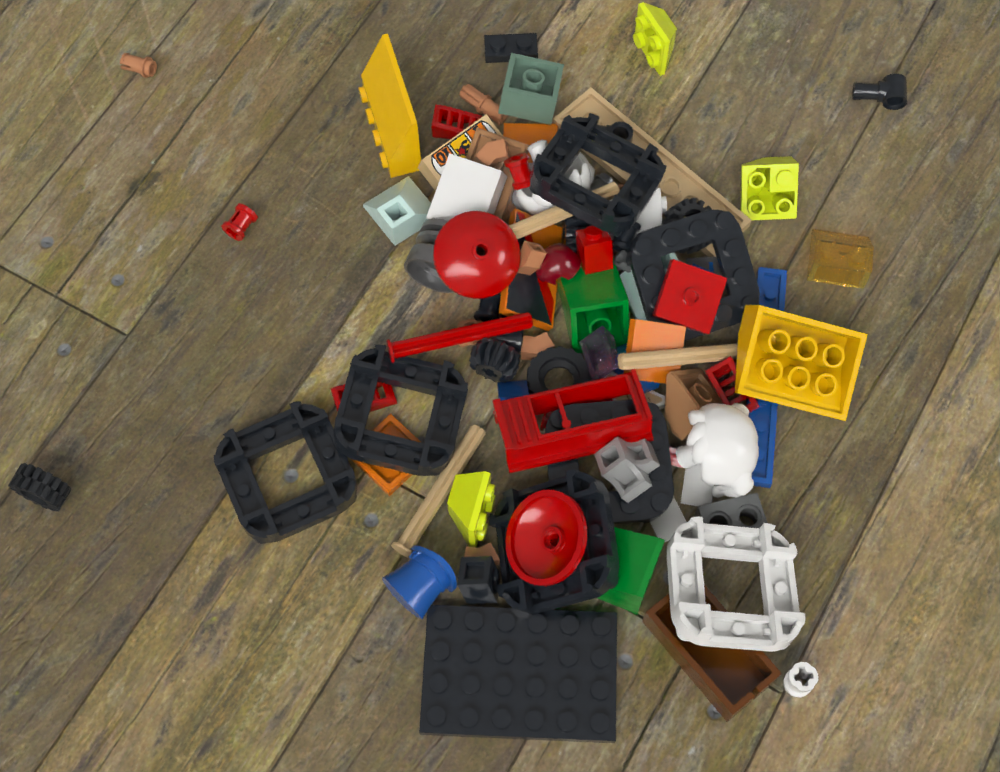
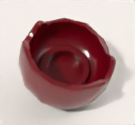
M554 243L544 248L547 254L540 269L535 271L540 281L556 285V280L560 277L570 280L580 269L581 259L568 245Z

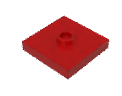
M671 259L652 316L680 326H686V328L706 335L710 334L727 278Z

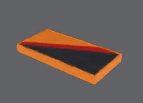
M515 208L510 212L509 225L533 215ZM553 224L517 239L520 250L524 241L538 243L543 249L551 244L561 243L562 227ZM535 272L531 275L517 273L510 285L501 292L499 313L505 316H513L529 312L532 316L533 326L549 331L553 328L557 284L553 285L546 281H540Z

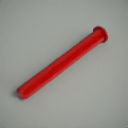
M526 312L395 342H390V339L386 340L390 361L394 363L396 358L530 329L533 327V320L531 314Z

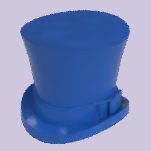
M413 545L411 547L413 552L408 556L409 561L382 577V580L391 594L408 611L422 620L440 593H443L446 589L452 593L457 588V580L453 569L444 558L427 548Z

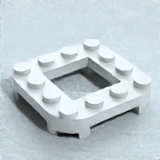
M692 517L688 522L679 526L667 545L670 612L677 636L683 641H690L696 645L768 652L787 648L805 624V613H801L799 610L793 563V559L798 554L795 544H789L780 533L774 530L775 525L763 523L759 529L703 523V517ZM702 557L758 562L764 615L711 611L710 604L705 602Z

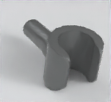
M622 250L616 255L614 264L618 271L624 270L629 273L631 272V267L627 266L626 263L628 252Z

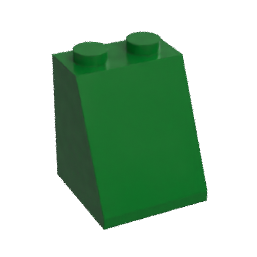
M614 259L613 269L585 275L581 267L570 280L563 277L558 278V291L571 349H574L576 353L614 348L627 343L629 333V299L617 267L614 264Z
M614 527L619 556V581L615 588L609 589L605 594L597 597V599L638 614L665 540Z

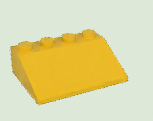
M387 33L382 35L361 74L363 86L358 87L362 103L367 102L369 107L365 109L369 125L374 124L376 129L372 130L375 146H381L382 152L379 153L382 168H388L390 177L393 178L419 171L418 166L421 162L417 120Z
M745 305L738 333L735 393L846 421L868 334L762 305Z

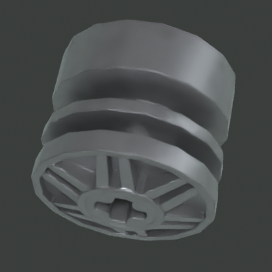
M435 218L428 219L423 223L420 233L415 239L416 244L411 248L404 263L405 271L417 283L428 289L443 293H453L438 276L433 261L435 239L441 228L448 221Z

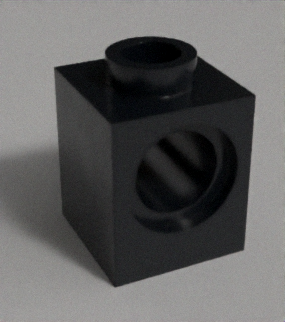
M492 556L461 557L457 586L467 604L497 603L498 592L496 586L500 585L501 575Z

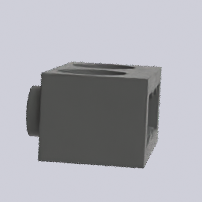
M758 493L698 506L694 517H703V523L707 524L719 523L720 525L760 529L763 523H767ZM747 516L751 518L754 525H744L739 517Z

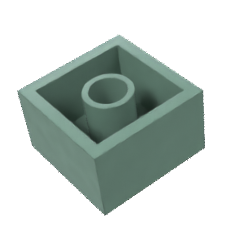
M511 53L498 113L551 125L564 64Z

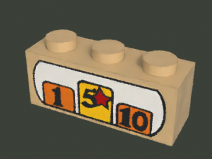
M487 114L421 160L418 169L435 191L449 153L466 158L477 128L503 136Z

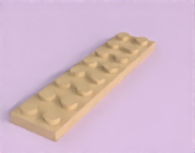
M590 87L553 118V124L558 126V130L563 119L568 115L572 118H588L589 113L595 114L600 117L597 124L607 126V124L612 125L615 122H626L633 129L632 143L646 150L650 143L659 149L657 155L663 164L667 165L658 187L661 189V196H666L667 211L687 198L688 200L697 198V202L700 200L705 202L704 208L710 206L712 210L732 213L739 223L742 233L750 226L752 221L593 88ZM583 150L620 183H626L631 174ZM712 243L701 249L708 257H716Z

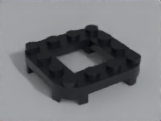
M589 113L588 118H572L568 115L563 119L560 129L541 155L537 154L530 174L529 189L533 194L540 196L547 202L596 228L607 231L612 236H621L624 231L634 226L658 189L667 165H664L657 155L659 149L650 143L646 150L617 136L597 125L599 116ZM582 149L631 174L612 201L564 177V174Z
M708 210L644 230L636 235L629 247L628 255H626L627 266L631 267L647 321L677 325L652 316L666 274L661 256L712 240L721 274L727 278L725 285L727 295L721 297L710 333L741 323L745 305H760L759 287L742 229L732 213L722 210ZM686 328L684 341L705 334Z
M380 344L355 355L350 363L349 373L335 418L333 435L337 451L356 461L417 476L439 475L451 460L468 392V383L465 382L462 375L454 368L455 364L444 360L443 365L407 356L394 359L395 362L391 363L389 353L385 351L386 345ZM377 382L435 396L424 443L365 429Z
M632 399L564 406L567 419L571 421L570 428L637 413ZM647 402L652 414V434L654 437L650 443L653 446L660 466L648 474L652 486L629 503L620 497L618 491L608 492L614 524L652 522L660 517L672 502L674 485L667 425L663 414L655 403ZM559 409L552 412L546 424L545 434L564 430ZM578 458L547 465L548 480L551 481L566 476L565 471L567 470L579 471Z
M301 401L292 402L289 404L291 409L238 432H235L232 428L223 434L224 438L219 443L214 455L215 466L218 469L240 524L245 532L260 544L278 542L343 513L356 501L357 481L353 468L347 457L337 451L333 435L334 429L329 416L323 408L320 409L310 404H302ZM304 438L325 485L269 509L249 462Z
M578 470L565 471L566 476L519 491L513 488L508 489L502 493L504 498L498 504L495 514H490L489 526L496 528L502 584L496 586L499 597L504 598L512 608L529 614H538L600 597L609 589L617 586L619 581V556L609 493L601 480ZM541 490H556L572 497L582 509L587 524V543L583 554L584 561L579 563V566L569 577L551 586H537L522 580L512 569L506 553V532L512 514L525 498Z

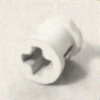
M807 662L796 663L785 674L783 679L784 688L793 697H804L818 682V673ZM797 674H799L801 679H806L807 682L804 686H802L801 681H795L794 678Z

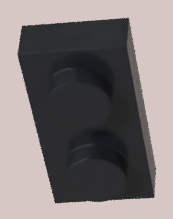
M537 33L484 35L485 63L509 62L511 53L538 58Z

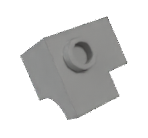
M617 436L594 453L602 477L607 479L616 488L620 497L628 503L652 486L648 474L660 466L652 444L645 438L631 443Z

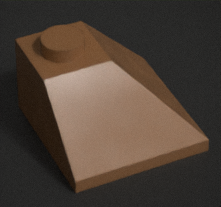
M701 368L670 371L666 378L664 417L670 424L672 433L680 438L681 441L687 440L693 427L689 423L688 413L692 410H699L702 406L709 403L723 404L714 386Z

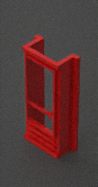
M631 369V372L507 400L500 401V398L492 400L495 423L500 428L509 473L593 455L617 436L631 443L638 442L644 438L649 442L654 439L652 434V414L635 369ZM631 395L637 413L570 428L571 421L567 419L564 410L565 405L592 403ZM559 409L564 430L541 435L535 415Z

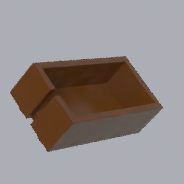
M704 585L705 602L710 604L711 611L728 612ZM669 594L646 611L642 622L727 722L775 683L782 674L763 651L700 646L690 641L681 640L677 636L676 628L672 622Z

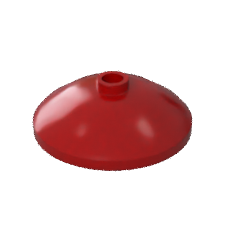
M469 211L456 215L441 228L434 242L433 261L438 276L450 290L463 297L483 299L497 295L510 285L520 265V246L513 230L502 219L487 212ZM476 247H483L485 249V255H478L476 253Z
M541 490L525 498L512 514L506 532V553L512 569L522 580L537 586L555 585L569 577L579 565L587 543V524L582 509L572 497L556 490Z

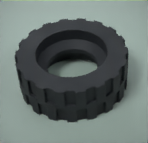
M558 346V348L550 347L543 352H539L536 358L533 357L530 367L527 369L529 394L549 390L545 385L544 378L554 368L568 370L573 376V385L592 381L589 363L587 360H584L583 355L576 353L574 349H566L562 346Z

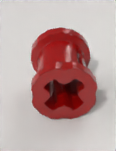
M520 153L504 161L505 167L509 168L514 181L512 187L514 190L530 187L531 169L528 164V153Z
M238 203L234 208V214L228 222H223L221 227L228 236L242 241L245 237V231L251 223L258 219V216L248 206Z

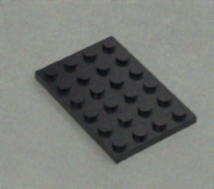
M431 605L427 611L419 734L615 743L617 612L550 610L538 614H529L514 608Z

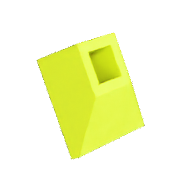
M642 2L638 4L633 40L637 48L642 49L645 53L649 66L655 68L657 73L662 76L665 74L670 60L677 28L664 9Z
M788 156L765 157L742 164L740 211L751 220L797 218L799 163L793 157Z
M483 471L455 475L447 502L449 515L469 547L477 548L478 541L484 542L488 528L486 512L492 513L496 495H494L495 485L491 484L490 472Z

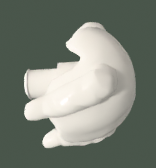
M540 140L529 145L527 150L533 163H528L531 171L537 154L541 155L547 147V140ZM580 152L564 174V177L590 190L591 184L594 182L595 169ZM529 187L514 190L512 195V202L516 208L530 215L538 214L555 206L540 196L533 194Z
M709 403L702 406L699 410L690 411L688 419L693 427L688 435L687 445L678 447L676 451L677 460L683 468L690 469L692 466L701 464V480L708 485H715L712 495L716 498L722 496L735 498L744 496L754 486L752 472L757 465L759 457L758 435L753 421L748 417L749 410L743 404L734 403L730 406L720 403Z

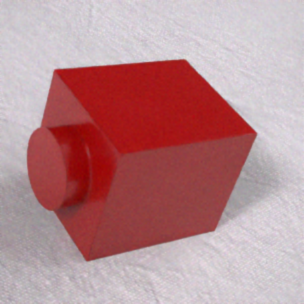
M595 226L576 230L577 255L581 259V267L585 275L613 269L612 239L608 232Z

